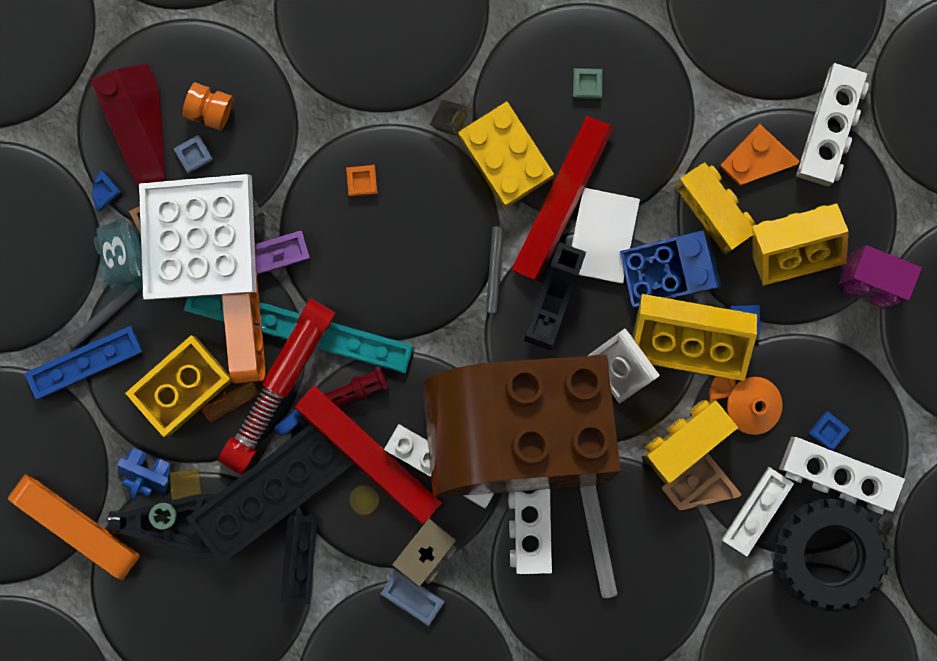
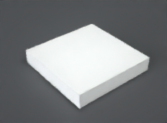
M626 329L620 331L588 355H607L611 393L619 404L660 376Z

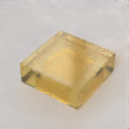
M199 469L169 472L172 500L202 494Z

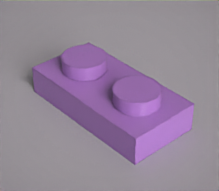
M302 230L255 244L257 275L310 259Z

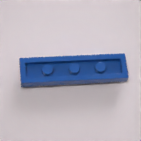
M128 326L24 374L35 399L39 400L144 352L133 327Z

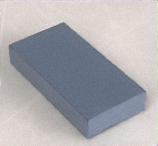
M397 569L380 593V595L427 626L430 625L445 602L423 586L419 587Z

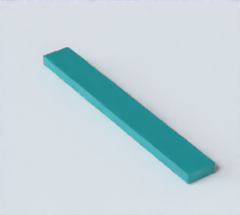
M222 295L187 297L184 311L224 322ZM259 302L262 333L288 340L297 324L300 313ZM332 322L316 346L320 350L405 374L414 347L413 345Z

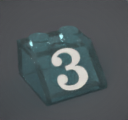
M122 218L97 228L98 237H94V244L97 253H102L104 265H100L103 281H108L111 287L143 281L142 254L135 224L126 218Z

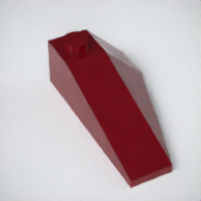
M149 63L115 69L91 79L90 81L138 189L140 183L162 182L166 180L160 89Z

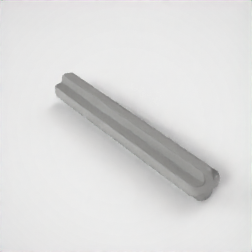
M582 486L580 491L601 596L603 598L617 596V589L596 486Z

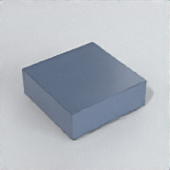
M199 135L174 148L189 175L214 161Z

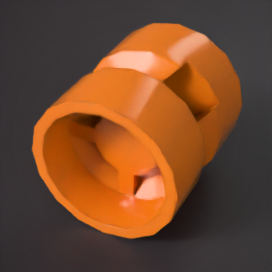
M194 82L186 96L182 117L196 123L204 120L205 126L222 131L231 112L233 96L221 91H216L213 94L210 91V87Z

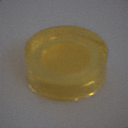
M358 486L350 494V505L357 513L369 514L379 504L378 493L370 486Z

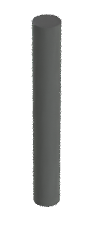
M492 227L486 313L497 314L503 227Z
M133 283L127 286L67 340L68 343L76 349L139 292L138 288Z

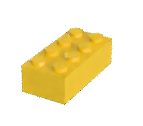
M642 294L632 338L652 365L745 381L757 337V314Z

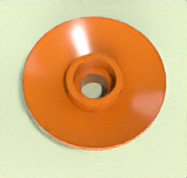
M761 377L745 378V381L738 382L732 388L727 400V412L737 425L738 430L752 435L762 434L772 429L780 419L782 398L777 387L769 380ZM758 401L762 403V409L759 412L755 409V404Z

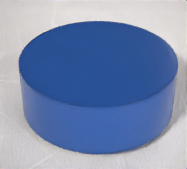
M294 410L273 429L279 436H284L302 420V417Z

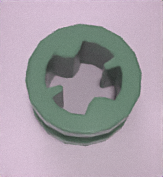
M168 503L155 505L149 513L151 524L158 529L171 527L177 519L175 508ZM159 508L162 511H170L171 516L167 517L170 521L167 524L163 521H156L155 516L159 515L156 511Z

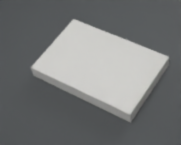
M584 188L572 241V247L586 251L579 272L580 276L623 284L625 273L620 251L630 249L640 199Z

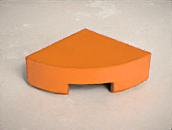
M715 376L709 388V401L728 397L732 388L736 385L735 379Z

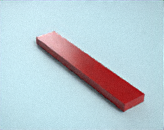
M586 116L511 270L539 282L614 129L612 125Z
M315 385L293 407L420 525H423L441 505V501L433 498V494Z

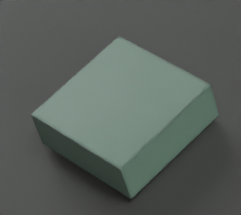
M574 68L573 98L601 99L602 69Z

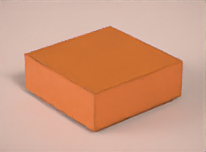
M375 165L346 167L349 197L378 195Z

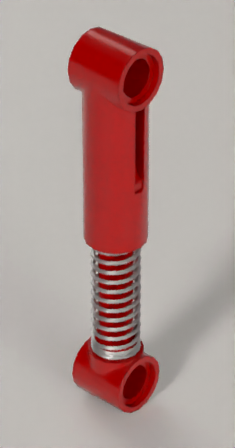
M312 298L309 299L296 322V326L262 382L266 389H262L264 392L260 393L261 398H257L259 401L255 402V407H252L254 410L249 411L251 415L247 416L248 420H244L246 424H242L243 429H239L240 432L237 433L236 437H231L217 460L219 463L240 475L246 472L256 455L255 446L258 443L257 439L261 438L262 430H266L267 421H271L270 417L273 416L272 412H276L277 403H281L280 399L289 396L318 342L334 319L336 312Z

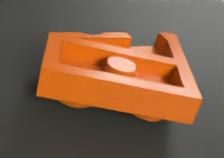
M759 124L719 167L741 186L784 169L792 168L800 161Z

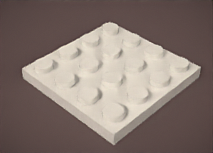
M243 174L139 184L143 299L156 300L257 292L252 175Z

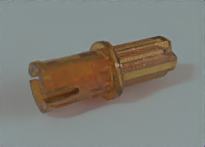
M248 382L229 393L227 391L223 392L222 397L202 407L206 418L210 423H213L231 411H238L237 407L258 396V388L254 382Z

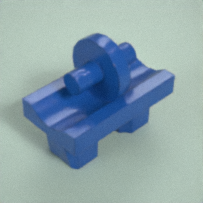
M132 448L125 459L120 458L117 467L119 468L117 474L126 477L122 486L131 489L129 498L136 500L139 493L149 497L152 489L163 494L166 493L169 487L171 464L157 459L152 470L142 467L146 454Z

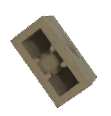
M429 518L392 565L419 587L423 582L429 585L439 572L435 567L440 560L443 559L447 562L457 548L453 545L456 539ZM431 546L434 559L427 558L425 561L421 560L422 553L419 549L421 547L427 549Z

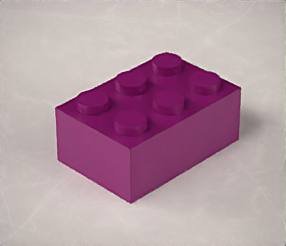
M865 245L849 254L847 264L844 266L837 285L843 287V293L855 298H859L860 295L871 299L870 303L872 305L886 309L887 306L892 307L909 301L922 267Z

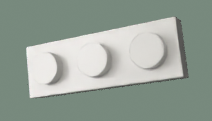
M768 467L725 533L722 541L743 555L748 556L794 483Z

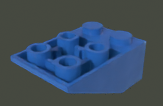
M702 230L620 251L632 307L640 305L642 294L674 299L722 288L708 231Z

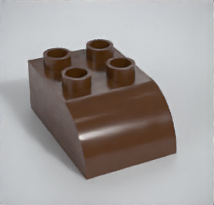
M607 355L480 363L446 370L432 375L422 382L433 498L606 485L621 472Z

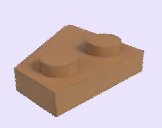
M708 453L670 484L665 483L660 487L678 510L738 498L742 495Z

